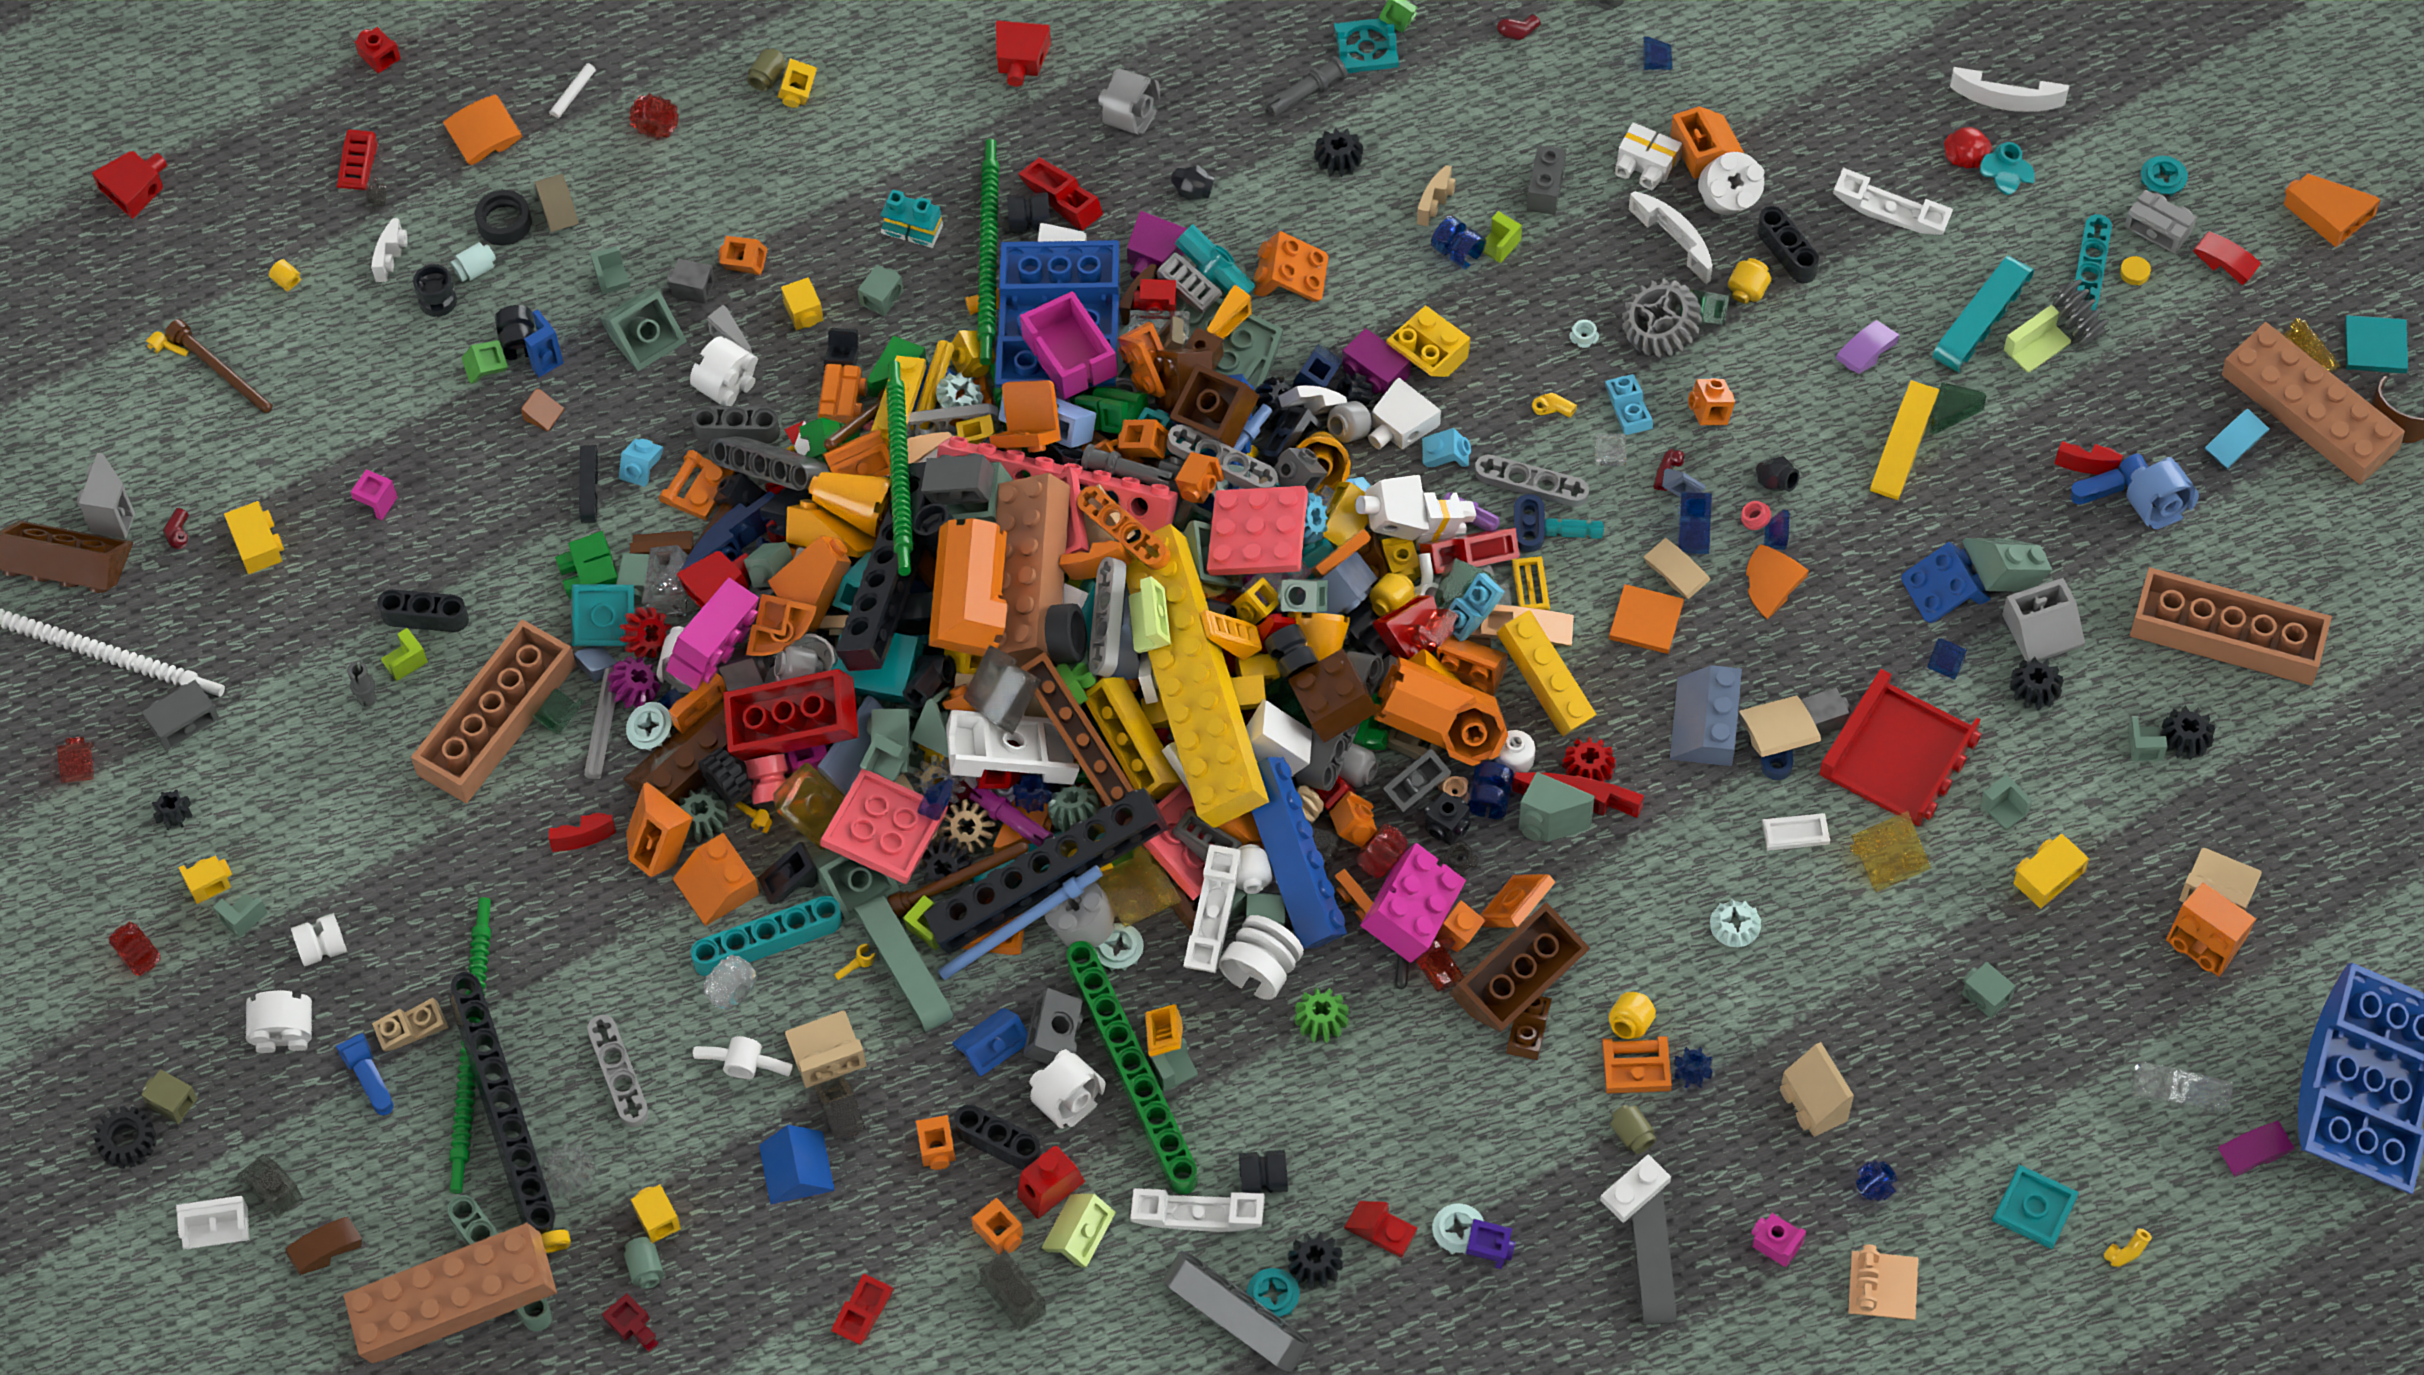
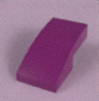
M2279 1120L2251 1130L2217 1147L2234 1177L2244 1174L2264 1162L2268 1164L2296 1150Z

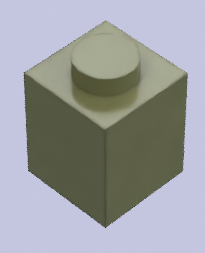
M161 1069L155 1077L150 1078L146 1082L141 1094L148 1108L177 1124L182 1121L198 1099L192 1086Z

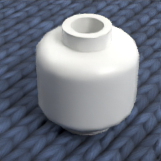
M1519 730L1507 731L1508 737L1498 757L1494 758L1501 772L1514 776L1516 772H1528L1533 766L1535 744L1527 733Z
M1254 844L1243 845L1238 848L1241 850V857L1237 872L1236 888L1244 890L1248 894L1259 893L1272 881L1271 864L1266 850Z

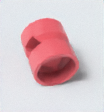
M785 754L745 761L748 779L754 781V784L751 786L753 789L751 793L753 805L793 797L790 780L784 778V774L788 771Z

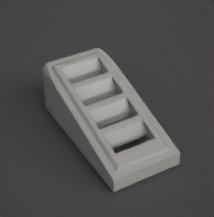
M1174 253L1157 270V280H1176L1177 296L1202 314L1222 295V291L1177 253ZM1186 277L1187 279L1181 284L1179 281ZM1196 284L1197 286L1190 292L1189 289ZM1205 290L1207 293L1199 300L1197 297Z
M724 305L707 317L709 332L714 338L723 337L729 339L752 354L749 343Z

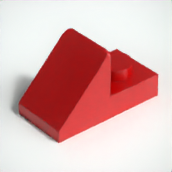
M1359 1201L1344 1226V1229L1400 1258L1403 1257L1418 1230L1417 1227L1390 1214L1389 1203L1377 1201Z

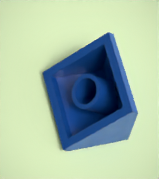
M786 1125L759 1144L770 1204L835 1191L823 1131Z

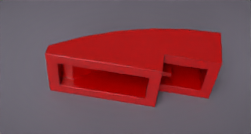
M1040 157L1018 173L1019 178L1034 193L1048 192L1049 205L1081 231L1103 215L1097 196L1079 187L1074 176Z
M1516 528L1473 533L1419 544L1421 554L1430 553L1433 574L1458 569H1470L1520 558Z

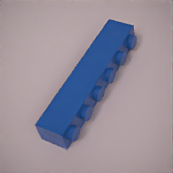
M1267 757L1258 761L1257 764L1269 802L1252 810V814L1296 937L1303 949L1318 948L1347 935L1344 926L1345 918L1336 904L1333 885L1327 879L1323 867V857L1317 850L1312 837L1313 829L1306 820L1302 809L1301 796L1295 790L1291 779V768L1284 757Z

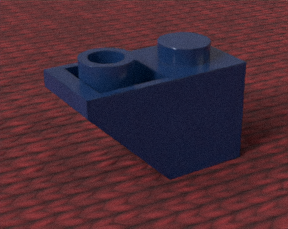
M1317 344L1294 378L1293 388L1296 386L1325 388L1339 368L1342 359L1320 344Z

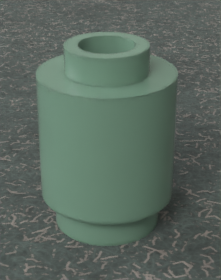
M639 1237L629 1241L625 1245L624 1258L632 1284L640 1286L642 1289L655 1287L664 1276L655 1244L651 1243L648 1237Z

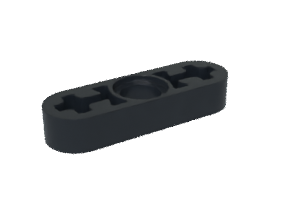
M597 445L580 446L579 513L582 524L597 523L598 494H596L595 484H598Z

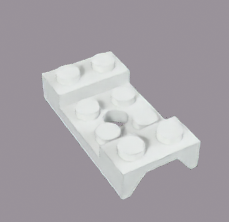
M951 710L946 723L950 775L982 777L984 769L1042 774L1043 782L1074 785L1080 769L1079 764H1073L1071 751L1049 718ZM1007 740H1014L1020 746H1012L1007 742Z

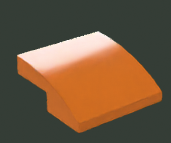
M496 94L466 106L443 121L446 129L470 165L480 162L494 150L502 152L523 137Z

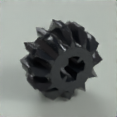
M1335 127L1333 133L1324 131L1322 138H1317L1314 158L1318 162L1320 171L1328 168V174L1331 176L1336 170L1343 177L1345 169L1353 174L1355 166H1360L1362 163L1363 145L1359 142L1357 134L1350 135L1348 128L1344 132H1339Z
M1283 376L1277 378L1269 377L1255 389V392L1260 396L1256 403L1257 409L1255 413L1263 404L1269 406L1272 409V413L1264 423L1269 422L1272 428L1277 427L1289 408L1281 407L1278 396L1293 389V381L1286 383Z
M2034 657L2031 659V663L2022 660L2019 668H2015L2012 671V680L2009 687L2010 691L2015 692V701L2025 699V709L2030 706L2031 702L2035 703V707L2039 711L2043 703L2050 708L2054 704V700L2060 698L2064 680L2063 676L2058 675V666L2049 667L2048 659L2043 661V663H2039L2037 658Z
M2186 705L2181 709V712L2173 709L2169 717H2166L2162 723L2161 736H2166V751L2176 748L2177 758L2182 756L2183 752H2186L2189 760L2194 758L2195 753L2202 757L2206 753L2207 748L2212 747L2214 742L2215 725L2209 724V715L2200 716L2199 707L2194 712H2190Z
M942 836L939 842L934 839L931 840L928 849L925 850L922 856L923 861L919 864L920 870L928 871L924 876V881L930 879L937 881L970 866L973 863V857L965 855L969 850L968 846L960 848L957 846L959 843L958 838H954L949 843L946 836Z
M1306 1232L1304 1242L1298 1240L1293 1242L1294 1250L1288 1252V1260L1291 1262L1288 1269L1290 1274H1297L1296 1281L1298 1284L1308 1279V1288L1311 1290L1315 1286V1281H1319L1320 1286L1324 1289L1327 1287V1278L1336 1282L1338 1279L1337 1271L1343 1269V1261L1340 1259L1343 1251L1341 1247H1334L1335 1239L1333 1237L1323 1241V1234L1319 1232L1316 1239H1312ZM1317 1257V1260L1319 1261L1321 1259V1262L1314 1263V1260L1312 1259L1310 1261V1258Z

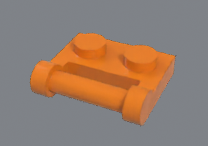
M688 450L683 458L685 462L669 487L662 490L658 499L664 504L707 521L717 505L714 497L718 492L717 486L719 482L726 476L735 475V471L714 464L711 460L702 457L701 454L694 450ZM694 468L702 469L685 497L677 496Z
M1657 1036V1040L1613 1041L1612 1038H1602L1606 1094L1671 1091L1672 1082L1667 1036ZM1658 1053V1057L1614 1058V1054Z

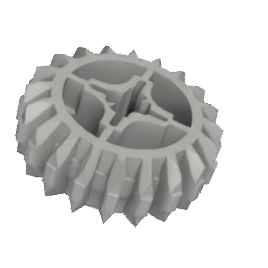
M1663 279L1660 285H1657L1652 280L1650 288L1646 289V287L1641 285V293L1639 295L1632 293L1633 302H1625L1627 311L1622 313V319L1624 320L1622 328L1626 333V338L1633 344L1636 350H1643L1648 356L1654 352L1656 356L1661 358L1664 351L1672 356L1673 349L1678 348L1683 351L1684 342L1692 343L1691 334H1699L1697 325L1702 323V317L1700 316V313H1702L1701 306L1697 302L1696 295L1686 285L1681 286L1676 280L1669 284L1668 280ZM1677 304L1683 306L1681 317L1676 314L1675 308ZM1643 320L1648 322L1647 332L1641 330Z

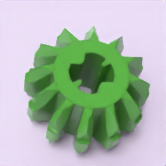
M1316 987L1314 989V996L1304 992L1302 1002H1297L1295 1006V1012L1297 1013L1295 1015V1024L1301 1026L1300 1033L1302 1036L1311 1032L1313 1043L1318 1039V1035H1323V1040L1326 1043L1330 1040V1033L1339 1038L1341 1028H1346L1348 1025V1018L1346 1016L1349 1014V1008L1343 1004L1341 994L1332 997V990L1330 988L1326 990L1325 994H1320V990Z

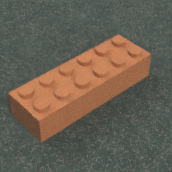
M2267 322L2262 324L2225 359L2222 372L2223 377L2359 485L2400 449L2405 433L2401 427Z
M1050 473L1004 482L998 485L996 523L1000 526V532L1002 530L1007 532L1002 582L1003 597L1000 599L1006 600L1007 612L1003 635H996L994 639L995 643H999L997 651L987 658L1007 669L1021 667L1043 652L1052 661L1045 641V617L1051 605L1062 604L1065 571L1061 568L1059 562L1061 555L1065 554L1067 543L1070 485Z
M2149 567L2129 637L2312 686L2319 669L2332 616Z
M521 619L411 756L417 776L467 804L577 666L572 647Z
M525 1223L345 1293L343 1296L358 1354L373 1364L557 1294L541 1233L530 1224Z

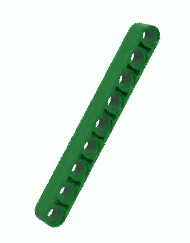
M1074 942L1069 946L1066 954L1068 971L1083 1000L1169 1187L1177 1194H1189L1194 1191L1198 1182L1196 1163L1095 949L1088 942ZM1079 958H1086L1088 960L1083 964L1075 962ZM1092 984L1101 986L1097 990H1089L1087 988ZM1103 1011L1113 1012L1112 1015L1107 1017L1099 1015ZM1117 1037L1126 1039V1041L1119 1044L1112 1042ZM1128 1064H1136L1139 1066L1135 1070H1127L1124 1068ZM1140 1091L1152 1093L1148 1097H1139L1137 1095ZM1153 1118H1161L1164 1120V1122L1155 1125L1150 1123V1120H1152ZM1167 1145H1174L1177 1147V1149L1173 1152H1166L1162 1150V1148ZM1182 1172L1190 1175L1189 1178L1184 1180L1177 1179L1175 1176Z

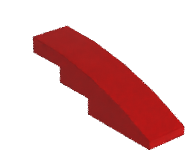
M1516 772L1513 777L1512 791L1525 795L1536 773ZM1541 773L1595 796L1593 812L1604 816L1608 807L1638 818L1643 808L1644 795L1620 786L1579 776Z

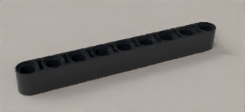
M461 972L452 979L450 1004L521 1223L530 1224L541 1234L553 1231L556 1217L555 1210L480 981L472 973ZM468 989L472 993L469 995H462L458 992V990ZM477 1017L481 1022L471 1023L467 1018ZM479 1045L488 1046L490 1050L487 1052H482L476 1049V1047ZM493 1073L497 1074L500 1078L489 1080L485 1075ZM498 1102H504L508 1104L509 1107L506 1109L497 1108L494 1104ZM515 1131L519 1136L509 1138L504 1135V1132ZM519 1159L525 1160L528 1163V1165L525 1167L516 1166L513 1163V1161ZM531 1188L537 1191L538 1194L527 1196L522 1191ZM543 1218L547 1221V1224L539 1226L534 1224L532 1219Z

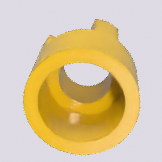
M284 259L277 261L269 271V277L287 292L302 280L299 276L300 273Z

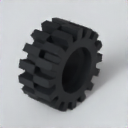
M718 747L698 762V768L702 772L703 778L707 780L706 783L708 786H711L713 792L716 791L719 799L723 800L727 806L733 807L752 793L753 789L750 781L746 779V774L741 771L740 765L736 764L735 759L729 756L728 752L723 750V748Z
M120 1106L119 1113L114 1108L109 1110L111 1117L108 1118L104 1114L100 1118L103 1124L97 1123L95 1126L97 1133H93V1139L96 1142L95 1145L104 1161L107 1160L109 1165L114 1167L117 1164L119 1168L125 1169V1164H129L130 1168L136 1167L135 1162L138 1160L142 1164L146 1161L144 1157L146 1154L151 1156L153 1153L151 1147L156 1146L157 1142L155 1136H157L149 1117L142 1110L139 1112L136 1107L132 1106L130 1111L127 1110L126 1106ZM132 1128L137 1131V1139L131 1145L126 1147L114 1145V1137L120 1130Z

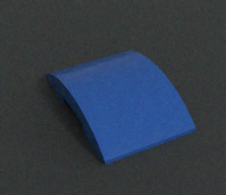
M1119 240L1001 242L1000 308L995 388H1002L1004 383L1010 381H1052L1039 363L1037 355L1033 354L1022 338L1020 315L1072 291L1115 351L1118 369L1120 305ZM1117 376L1095 386L1090 382L1088 387L1116 386Z
M2348 963L2336 981L2322 1009L2306 1055L2298 1103V1131L2301 1150L2405 1193L2413 1194L2424 1151V1129L2421 1128L2424 1119V993L2354 963Z

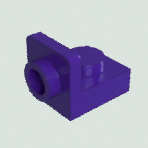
M1473 1219L1465 1254L1496 1261L1495 1268L1502 1269L1505 1260L1511 1261L1514 1252L1515 1241L1510 1240L1512 1228Z

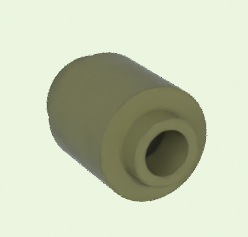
M774 48L763 49L748 70V83L753 88L763 92L768 87L772 88L786 67L783 54Z
M1623 1105L1612 1114L1613 1120L1610 1126L1628 1150H1633L1638 1155L1655 1144L1657 1140L1653 1135L1655 1131L1637 1106L1629 1107L1628 1105Z

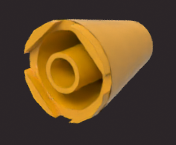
M1324 431L1316 432L1296 447L1307 448L1314 452L1318 458V463L1328 472L1313 492L1314 495L1324 496L1330 494V492L1334 491L1338 482H1346L1351 469L1349 454L1346 448L1330 433Z
M821 472L818 477L814 476L809 486L812 501L868 535L878 537L880 525L883 523L889 501L892 499L890 478Z
M1288 612L1287 617H1295L1296 624H1299L1307 638L1305 646L1312 647L1319 661L1342 648L1350 617L1313 612L1302 615V612Z

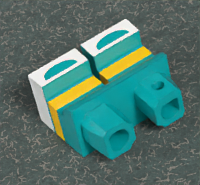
M894 189L890 192L880 214V217H884V223L881 227L882 234L906 240L908 236L909 242L933 248L943 227L939 206L931 204L929 199L922 197L916 200L905 197L903 192Z

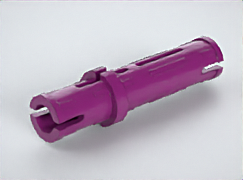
M977 786L973 791L977 792L978 795L970 794V800L987 810L992 819L996 821L1001 820L1037 847H1040L1046 839L1054 837L1053 833L1048 832L1010 805L1011 802L1006 797H999L989 789H978Z

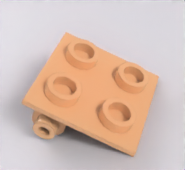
M1869 1244L1864 1245L1861 1251H1852L1848 1314L1915 1320L1918 1257L1880 1254L1876 1251V1246Z

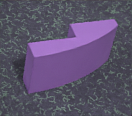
M1876 320L1856 334L1839 351L1836 360L1844 364L1849 370L1860 374L1877 363L1879 354L1895 346L1900 335Z

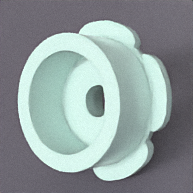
M1589 320L1576 322L1572 327V332H1570V340L1574 344L1577 343L1581 348H1588L1599 339V333L1595 324Z

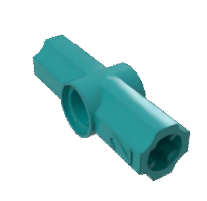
M1194 224L1183 232L1174 243L1197 265L1196 269L1211 283L1216 284L1227 295L1234 285H1237L1248 294L1256 287L1234 264L1235 260L1225 248L1214 245Z

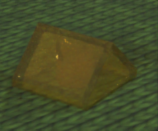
M806 762L773 793L775 808L782 817L819 849L824 850L825 848L820 846L821 838L846 795Z

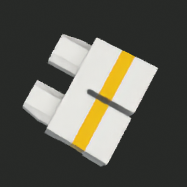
M1633 122L1619 146L1615 174L1623 179H1629L1634 170L1640 172L1642 175L1640 176L1639 183L1642 187L1653 190L1660 181L1665 183L1670 171L1681 159L1683 143L1660 133L1656 137L1655 131Z
M1457 492L1453 493L1449 500H1437L1435 493H1423L1429 530L1412 540L1416 550H1420V543L1466 535L1467 527L1465 522H1473L1476 517L1472 501H1459Z

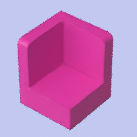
M367 469L350 492L352 499L373 507L376 518L380 520L385 517L398 498L392 480Z

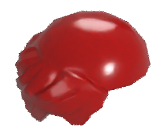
M1963 127L1951 133L1945 139V156L1952 165L1964 166L1966 169L1979 168L1984 156L1991 153L1992 145L1980 130L1973 127Z

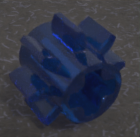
M1038 774L1021 775L1020 785H1013L1015 806L1019 807L1022 805L1028 814L1038 810L1044 811V803L1052 800V792L1049 791L1050 783L1043 782Z
M1685 1047L1683 1058L1680 1056H1675L1674 1065L1678 1067L1675 1070L1674 1078L1679 1079L1682 1077L1685 1081V1088L1690 1084L1696 1083L1699 1088H1702L1704 1077L1712 1079L1713 1070L1709 1068L1712 1065V1056L1706 1057L1702 1053L1701 1047L1697 1050H1689Z
M1876 1160L1872 1162L1867 1161L1857 1169L1861 1177L1856 1181V1186L1860 1193L1868 1200L1875 1198L1879 1202L1881 1199L1886 1200L1896 1192L1892 1184L1897 1181V1175L1888 1163L1884 1161L1878 1163Z

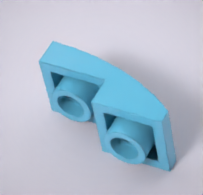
M1634 374L1605 381L1607 392L1624 436L1653 429V419L1643 402V391Z
M2247 408L2205 447V451L2227 470L2270 429Z
M1478 573L1463 598L1454 599L1442 618L1441 624L1459 641H1464L1487 618L1505 591L1485 573Z

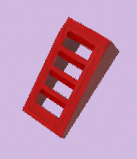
M347 130L337 188L366 190L378 146L374 132ZM353 153H356V154H365V156L352 155V154H353ZM349 165H362L363 167H354ZM347 174H350V175H360V176H361V179H360V178H349V177H346V176H347Z

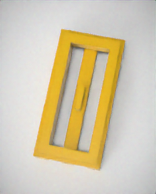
M1542 556L1512 559L1518 607L1550 611ZM1531 565L1537 566L1542 603L1536 604ZM1519 566H1524L1530 601V604L1525 605Z

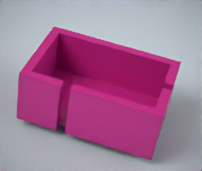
M1073 291L1020 315L1022 338L1033 354L1037 355L1039 363L1064 400L1088 389V383L1090 382L1095 386L1118 375L1115 351Z
M728 578L679 634L665 670L695 691L703 682L709 684L718 671L717 666L719 663L726 664L735 651L734 646L736 643L743 644L750 635L751 628L749 626L758 615V611L755 609L759 597L731 578Z
M1417 843L1397 859L1377 894L1375 902L1371 905L1360 924L1361 927L1410 963L1429 949L1466 882V879L1447 865L1442 864L1438 866L1437 862L1439 859Z

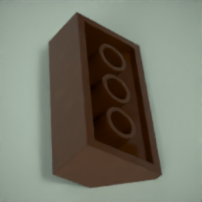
M19 520L0 530V570L7 576H20L23 574L31 576V579L34 581H60V585L65 587L81 585L89 587V591L104 593L117 585L133 542Z
M721 700L683 734L679 730L676 731L662 744L663 747L659 746L625 776L623 780L639 794L643 784L648 782L679 806L680 797H690V790L695 792L707 781L703 778L702 772L698 768V762L718 747L728 752L724 701Z
M1545 902L1467 974L1449 994L1472 1018L1501 1033L1591 948Z

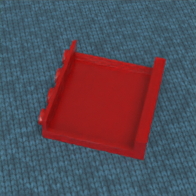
M1880 669L1822 760L1819 775L1920 827L1924 818L1931 820L1938 807V803L1935 802L1939 795L1945 797L1953 782L1950 779L1954 771L1960 773L1967 760V756L1964 755L1967 749L1974 750L1982 735L1978 731L1981 719L1976 717L1973 724L1970 725L1891 685L1892 674Z

